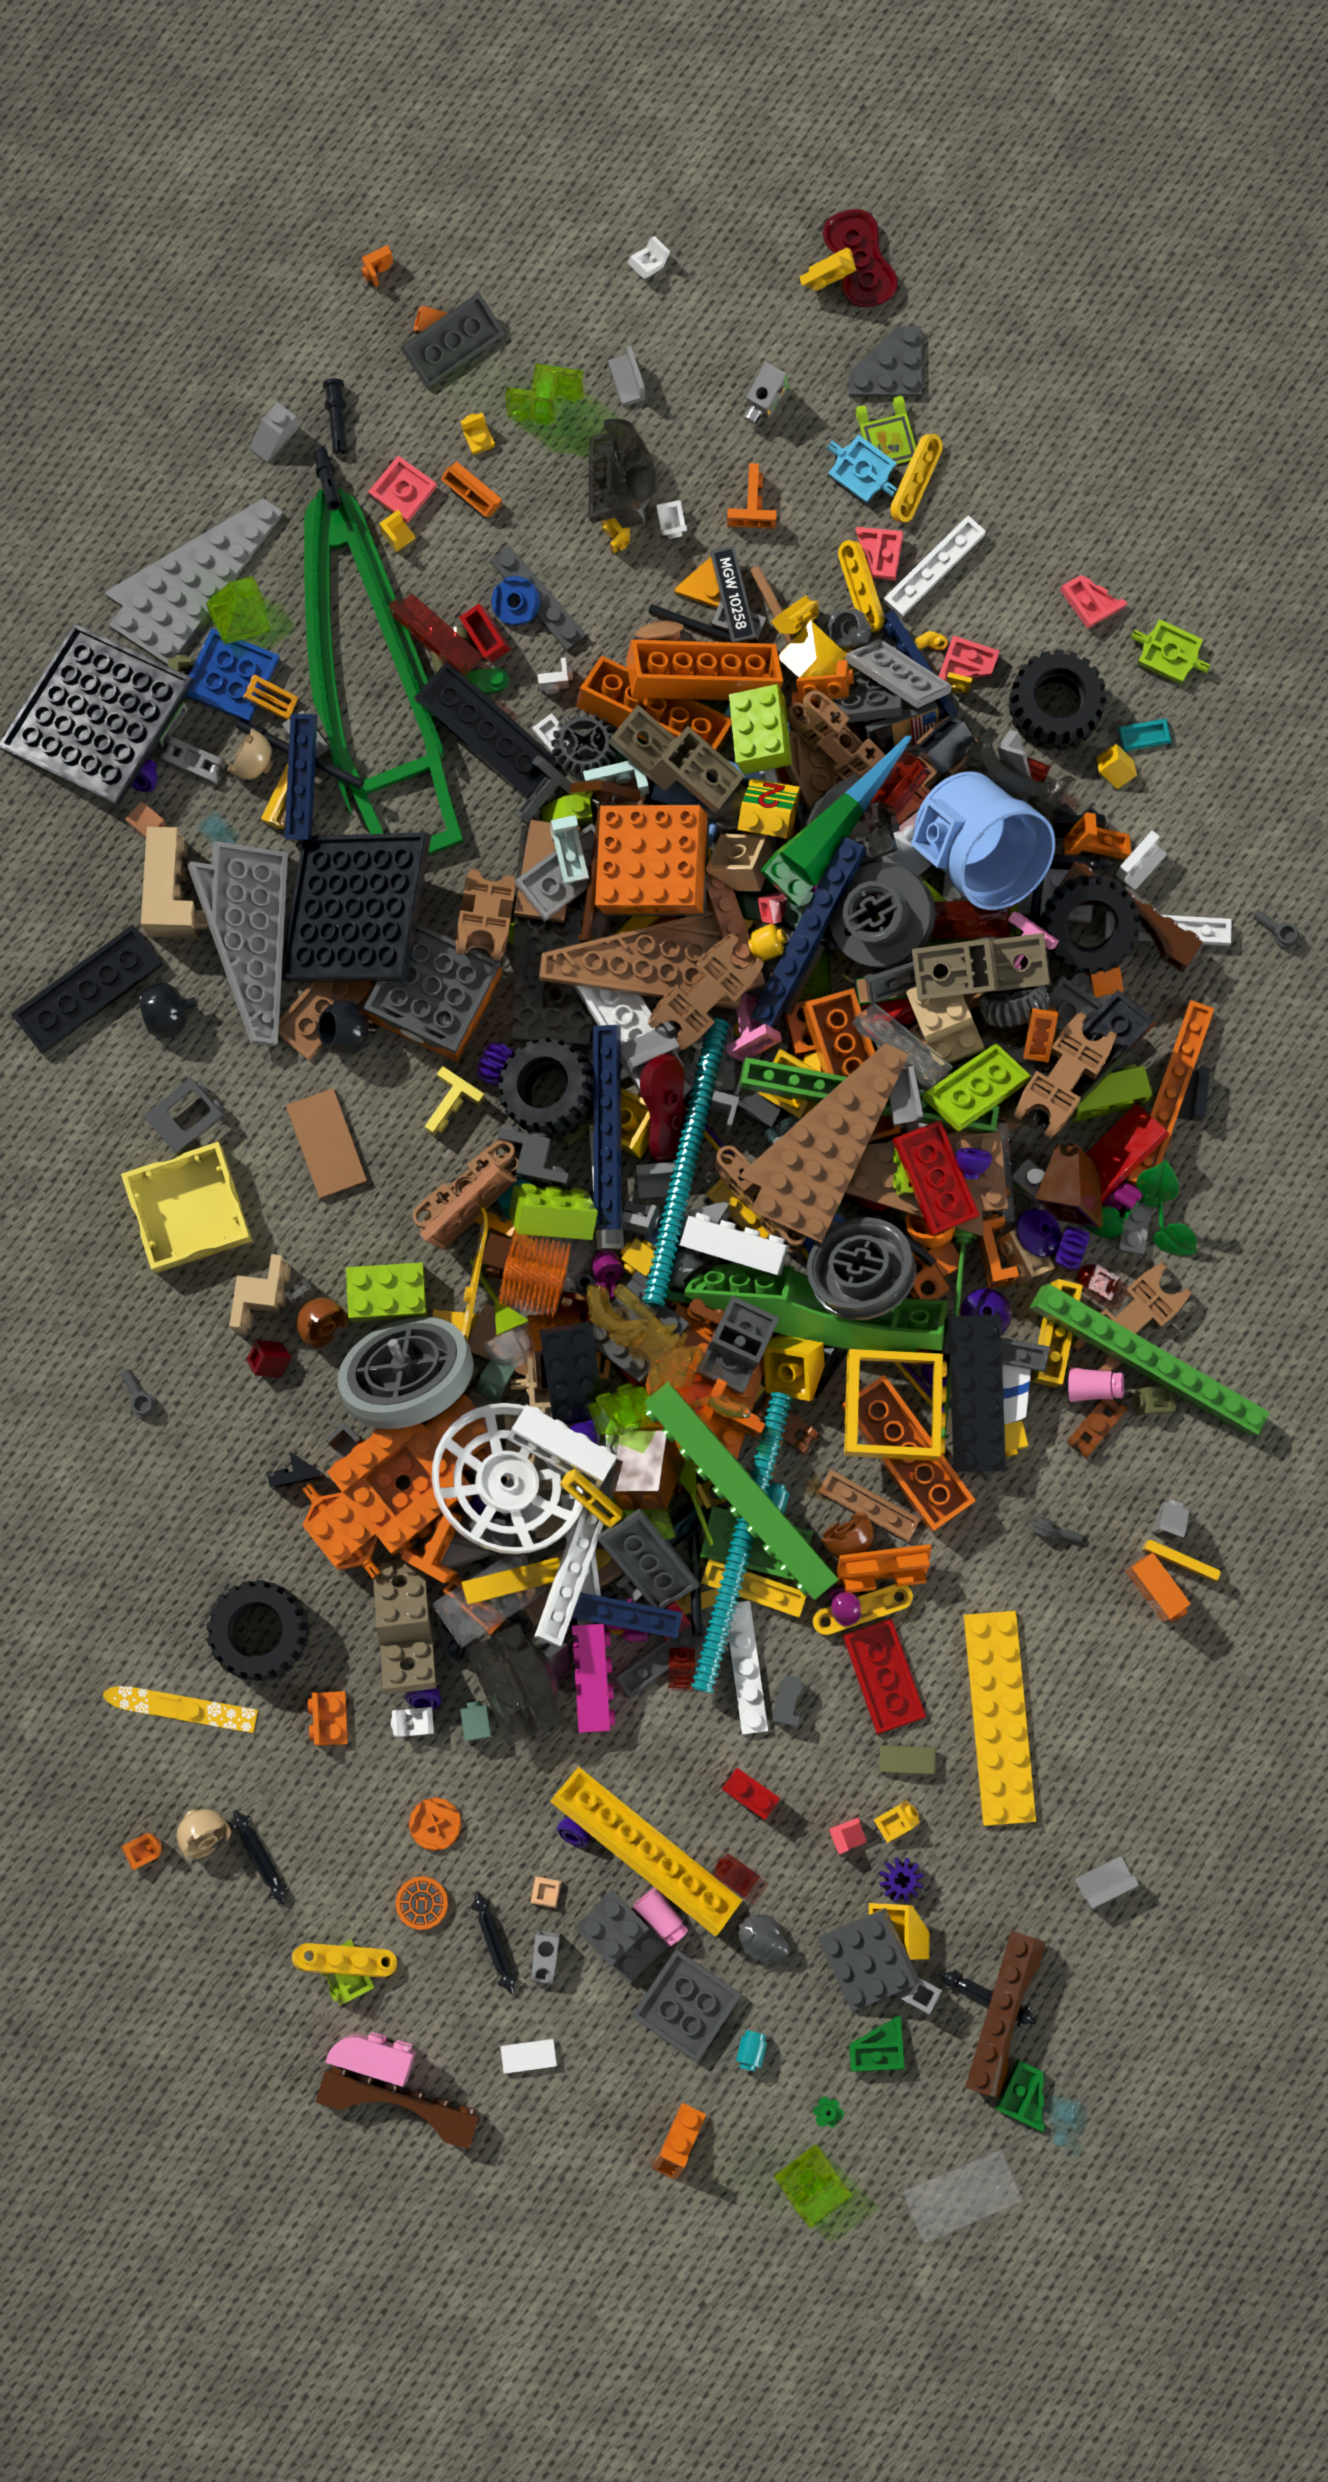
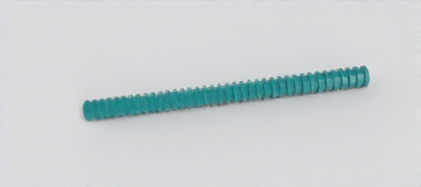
M713 1018L715 1023L704 1034L705 1041L702 1042L703 1048L700 1050L701 1056L698 1059L700 1063L697 1064L698 1070L695 1072L697 1078L693 1080L695 1085L692 1086L691 1090L693 1092L690 1093L692 1100L688 1101L690 1107L686 1110L688 1115L685 1116L686 1122L683 1123L685 1130L681 1131L683 1137L679 1140L681 1145H678L679 1152L676 1153L678 1160L674 1161L676 1167L672 1170L674 1175H671L672 1182L669 1183L671 1190L667 1191L669 1197L665 1200L667 1205L664 1206L665 1212L662 1213L664 1220L660 1221L662 1228H659L658 1233L660 1235L656 1238L658 1243L655 1244V1248L657 1250L653 1251L655 1258L651 1260L653 1266L649 1268L651 1273L648 1274L649 1281L646 1282L648 1288L644 1290L646 1296L642 1298L645 1304L653 1307L665 1305L663 1299L667 1297L665 1291H668L669 1287L667 1284L670 1283L669 1276L672 1275L670 1268L674 1267L672 1261L676 1258L674 1253L677 1252L676 1246L679 1245L677 1238L681 1236L679 1230L683 1228L681 1223L684 1222L683 1215L686 1214L684 1208L688 1206L686 1200H689L690 1195L688 1193L691 1192L690 1185L693 1184L691 1178L695 1176L693 1170L697 1167L695 1163L698 1162L697 1155L700 1154L698 1148L702 1146L700 1140H703L704 1135L702 1133L705 1132L704 1125L707 1124L705 1118L709 1115L707 1111L710 1110L709 1103L712 1102L711 1096L714 1094L712 1088H715L716 1083L714 1081L717 1080L716 1074L719 1072L717 1066L721 1064L719 1059L723 1055L721 1053L724 1050L722 1044L726 1042L724 1037L727 1036V1029H729V1023L719 1018Z
M779 1392L771 1393L772 1400L768 1403L770 1408L766 1410L768 1416L764 1417L766 1424L764 1431L760 1434L762 1438L758 1440L760 1445L756 1447L758 1453L754 1455L755 1463L751 1465L753 1470L749 1472L751 1477L767 1495L766 1489L770 1487L768 1481L772 1480L770 1474L774 1472L772 1467L777 1462L774 1459L778 1457L777 1449L781 1447L779 1441L783 1440L781 1434L785 1433L783 1426L787 1425L785 1419L789 1418L787 1412L791 1410L789 1404L794 1400L791 1396ZM743 1517L740 1520H736L738 1521V1525L734 1527L736 1533L732 1534L734 1540L730 1541L732 1548L728 1549L730 1555L726 1557L728 1562L723 1567L726 1570L721 1574L723 1576V1580L719 1582L721 1588L717 1589L719 1595L715 1596L717 1602L713 1604L715 1610L710 1614L713 1617L708 1622L710 1628L706 1629L708 1635L704 1636L706 1643L702 1644L704 1650L700 1651L702 1657L698 1659L699 1667L695 1669L697 1675L693 1676L695 1683L691 1684L693 1689L709 1694L714 1693V1689H712L713 1685H716L714 1679L718 1677L717 1669L721 1667L719 1661L723 1660L721 1654L725 1653L723 1646L727 1645L725 1639L729 1637L727 1632L732 1627L729 1624L730 1621L734 1620L732 1613L736 1612L734 1606L738 1605L736 1601L740 1597L738 1591L742 1590L740 1584L744 1582L743 1574L747 1572L745 1566L749 1565L747 1558L751 1557L749 1551L753 1550L751 1544L755 1542V1539L746 1528L749 1524Z

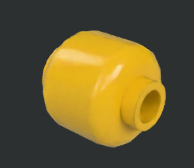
M769 924L755 930L751 934L748 944L755 958L759 957L763 961H769L783 954L788 938L783 929H778L775 925Z

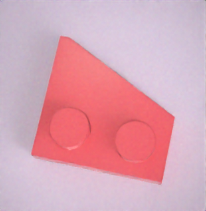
M856 527V533L863 548L872 579L896 581L903 531Z
M1083 575L1062 585L1060 589L1087 629L1110 617L1127 605L1125 600L1122 598L1120 601L1107 594V589L1095 585L1092 580Z
M953 635L938 677L946 681L949 672L973 679L991 677L1000 651Z

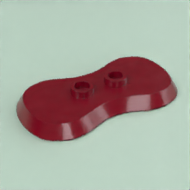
M860 209L846 210L830 217L823 228L825 244L833 254L845 248L851 249L856 271L842 278V290L845 297L858 307H873L890 300L897 291L898 279L895 271L885 261L880 252L879 229L876 220L868 212Z
M672 1053L661 1054L649 1061L644 1067L640 1078L641 1096L650 1115L649 1149L652 1157L659 1163L669 1162L676 1158V1153L679 1152L678 1145H681L679 1140L683 1137L681 1131L685 1130L683 1123L686 1122L685 1116L687 1115L683 1100L685 1071L679 1059Z

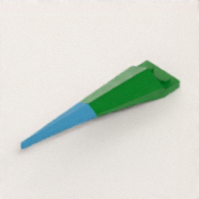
M912 736L904 737L847 792L778 849L760 870L793 905L798 906L813 886H817L843 836L848 838Z

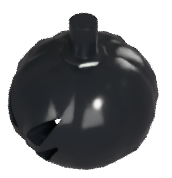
M167 983L153 984L146 988L139 997L140 1009L149 1034L158 1038H172L180 1034L185 1028L187 1021L186 1009L198 1006L196 997L183 1000L180 992L174 986Z
M335 1001L333 1005L329 1004L321 1013L318 1022V1035L322 1045L330 1053L339 1056L356 1054L365 1046L369 1034L376 1033V1025L369 1024L368 1017L363 1008L353 1001Z

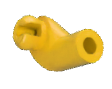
M928 631L913 640L919 650L925 647L944 650L948 646V640L944 635Z

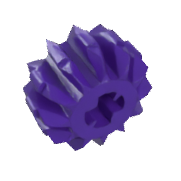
M495 1041L487 1045L477 1065L476 1073L479 1079L494 1086L503 1083V1080L499 1077L501 1070H506L508 1065L505 1062L508 1057H514V1051L508 1048L507 1045Z
M1068 1226L1065 1229L1055 1258L1056 1264L1067 1270L1076 1271L1079 1269L1090 1239L1089 1232L1079 1227Z
M896 1857L894 1858L895 1868L889 1862L885 1863L886 1868L890 1870L889 1874L880 1871L879 1875L888 1878V1881L880 1882L879 1886L890 1887L884 1892L886 1897L895 1891L893 1896L894 1902H898L900 1894H902L904 1902L907 1903L909 1902L908 1892L913 1897H918L917 1892L913 1888L914 1886L920 1889L923 1888L924 1885L916 1882V1879L923 1878L924 1875L923 1873H913L919 1867L917 1863L908 1868L909 1858H905L903 1866H901L899 1858ZM902 1872L903 1876H908V1883L905 1882V1887H901L897 1883L895 1884V1877L898 1878L897 1874Z

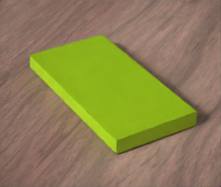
M995 1043L927 1090L923 1095V1099L959 1132L1029 1083L1032 1076Z

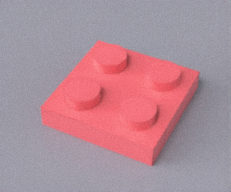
M397 456L369 490L368 494L392 513L399 510L402 513L403 521L408 524L437 488V483L400 456Z

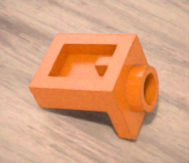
M388 245L362 257L363 268H361V272L366 282L371 281L374 287L379 286L376 272H384L393 264L392 252Z

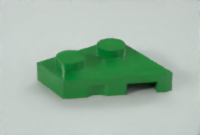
M896 2016L889 2022L849 2044L851 2072L905 2069L901 2016Z
M1017 2059L995 2109L1043 2132V2071Z

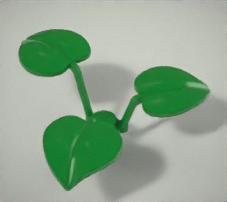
M1167 1160L1159 1165L1141 1172L1137 1177L1136 1186L1143 1194L1140 1201H1143L1147 1207H1158L1161 1231L1154 1234L1153 1240L1161 1251L1172 1255L1194 1254L1197 1251V1238L1192 1229L1179 1223H1173L1167 1227L1164 1225L1163 1201L1168 1202L1175 1199L1179 1192L1176 1174ZM1102 1206L1103 1224L1101 1228L1083 1226L1097 1236L1113 1239L1123 1233L1124 1226L1121 1222L1126 1221L1133 1210L1128 1209L1120 1217L1119 1211L1116 1208Z

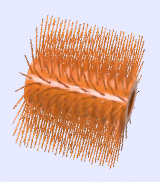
M512 1238L514 1244L511 1245L509 1256L507 1253L508 1258L505 1263L502 1279L503 1286H501L502 1293H500L502 1297L499 1296V1298L504 1300L505 1297L509 1301L510 1299H521L522 1302L515 1301V1303L519 1305L520 1303L532 1304V1309H535L534 1304L536 1303L539 1305L536 1306L537 1309L552 1308L554 1310L552 1313H556L557 1302H560V1294L562 1296L565 1284L566 1267L569 1262L568 1255H570L568 1251L570 1249L546 1248L549 1247V1244H534V1241L529 1239V1242H533V1244H521L523 1240L518 1239L517 1241Z

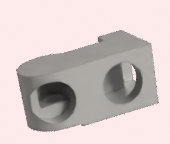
M536 1931L532 1982L553 1984L560 1933Z

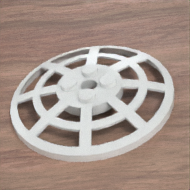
M489 1404L462 1415L443 1435L435 1451L432 1463L434 1495L448 1522L471 1542L499 1553H529L551 1545L569 1531L583 1508V1505L576 1499L572 1511L557 1506L561 1493V1486L559 1485L561 1482L560 1476L565 1475L566 1472L546 1461L545 1463L549 1469L537 1471L531 1461L527 1459L531 1452L524 1448H521L519 1453L502 1450L500 1439H507L510 1430H498L495 1415L520 1416L525 1407L520 1404ZM485 1418L487 1433L474 1438L464 1449L452 1440V1437L465 1425L476 1419ZM490 1442L492 1454L483 1462L470 1454L479 1445ZM446 1448L458 1458L453 1473L454 1487L440 1488L439 1466L442 1454ZM464 1463L477 1471L476 1484L462 1486L461 1473ZM504 1476L510 1477L514 1482V1486L505 1487L501 1483V1478ZM552 1479V1495L549 1502L536 1494L539 1482ZM577 1486V1490L586 1497V1493ZM479 1495L481 1500L487 1505L481 1516L471 1508L465 1496ZM457 1498L464 1511L472 1520L477 1522L471 1533L463 1528L452 1516L443 1499ZM530 1504L544 1511L535 1520L527 1524L524 1523L521 1510ZM496 1511L510 1513L514 1526H501L490 1522ZM551 1514L566 1521L552 1536L533 1544L528 1531L542 1525ZM486 1528L503 1534H517L523 1547L499 1546L480 1539Z

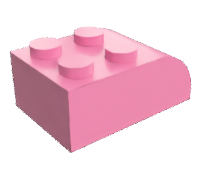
M371 2032L369 2035L356 2033L348 2035L336 2043L330 2050L326 2063L403 2087L408 2080L417 2050L411 2049L412 2044L406 2041L388 2042L386 2041V2035L377 2032Z

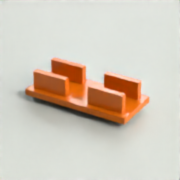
M931 1544L840 1555L836 1574L839 1580L836 1582V1585L843 1584L845 1592L854 1593L876 1590L875 1580L893 1578L896 1587L925 1584L927 1582L925 1574L930 1567Z

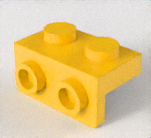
M845 248L810 266L809 272L799 276L801 285L814 291L821 290L827 285L856 271L851 249Z

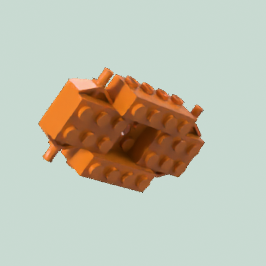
M466 1394L461 1395L446 1410L429 1419L425 1426L421 1422L404 1428L376 1429L371 1437L356 1445L351 1450V1453L336 1461L331 1466V1469L327 1471L328 1475L342 1491L341 1493L322 1496L318 1494L311 1483L307 1485L308 1489L306 1487L302 1489L312 1504L304 1520L303 1527L338 1570L342 1571L361 1566L374 1579L377 1577L376 1575L381 1573L372 1562V1556L380 1540L394 1556L400 1554L402 1556L405 1549L413 1548L411 1543L418 1537L424 1539L434 1531L432 1526L436 1524L443 1512L434 1495L432 1463L435 1451L449 1427L462 1415L476 1409ZM485 1418L476 1419L465 1425L452 1437V1440L464 1449L474 1438L487 1433ZM490 1442L479 1445L470 1454L483 1462L492 1454ZM446 1448L442 1454L439 1466L440 1488L454 1487L453 1473L458 1458ZM465 1463L461 1473L462 1486L472 1485L463 1475V1472L474 1470ZM400 1476H408L410 1478L411 1484L406 1490H400L396 1485L397 1479ZM465 1496V1498L469 1503L474 1498V1496ZM457 1498L443 1499L450 1512H453L452 1510L460 1504Z

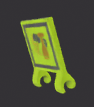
M902 396L894 398L895 416L869 422L866 406H858L855 414L862 437L894 460L897 465L911 461L916 445L906 413L904 398Z

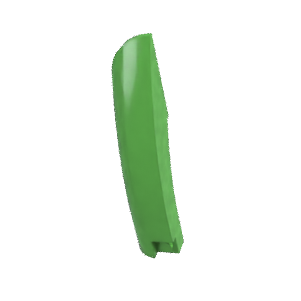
M739 1263L722 1264L712 1267V1271L705 1275L699 1273L689 1282L684 1291L686 1297L692 1300L701 1299L705 1306L723 1311L726 1310L730 1298L734 1296L779 1317L773 1332L793 1338L822 1342L824 1345L845 1349L916 1353L918 1348L942 1350L947 1332L948 1301L905 1298L897 1307L876 1318L848 1320L837 1317L821 1306L815 1297L808 1280V1275L795 1271L794 1266H784L782 1274L775 1275Z

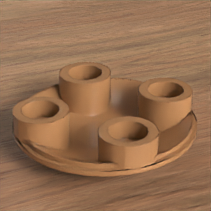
M655 621L639 628L635 632V636L641 640L666 638L668 641H673L681 638L680 632L684 629V626L674 621Z

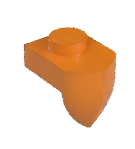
M145 1833L122 1845L121 1848L131 1869L135 1870L160 1856L162 1842L155 1835Z

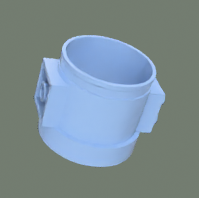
M962 772L946 778L927 795L916 816L911 845L937 868L943 870L949 876L956 890L972 904L986 910H998L1018 903L1040 884L1053 860L1055 835L1049 821L1029 804L1013 799L992 780L981 773Z

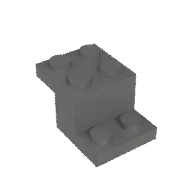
M507 1126V1129L500 1128L498 1140L509 1141L514 1146L515 1151L521 1152L516 1171L518 1179H524L540 1187L556 1186L560 1189L569 1190V1173H565V1169L556 1166H550V1169H547L552 1146L551 1140L546 1138V1134L536 1131L526 1134L522 1133L520 1128ZM506 1146L501 1147V1148H505V1149H509V1150H510L509 1147H506Z
M732 1296L695 1374L713 1382H716L719 1378L727 1382L725 1388L743 1395L754 1369L762 1358L779 1317Z
M613 1889L574 1926L610 1966H613L629 1984L668 1947Z

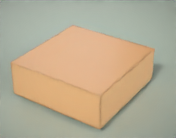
M536 1876L531 1903L557 1908L562 1881Z

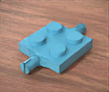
M857 435L852 443L844 449L833 440L830 442L827 450L835 454L837 460L828 473L829 477L866 504L881 489L892 498L895 496L898 488L888 482L889 475L897 466L894 460L860 435Z

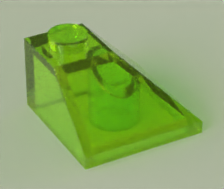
M254 576L229 582L206 602V607L224 645L270 632L263 596Z

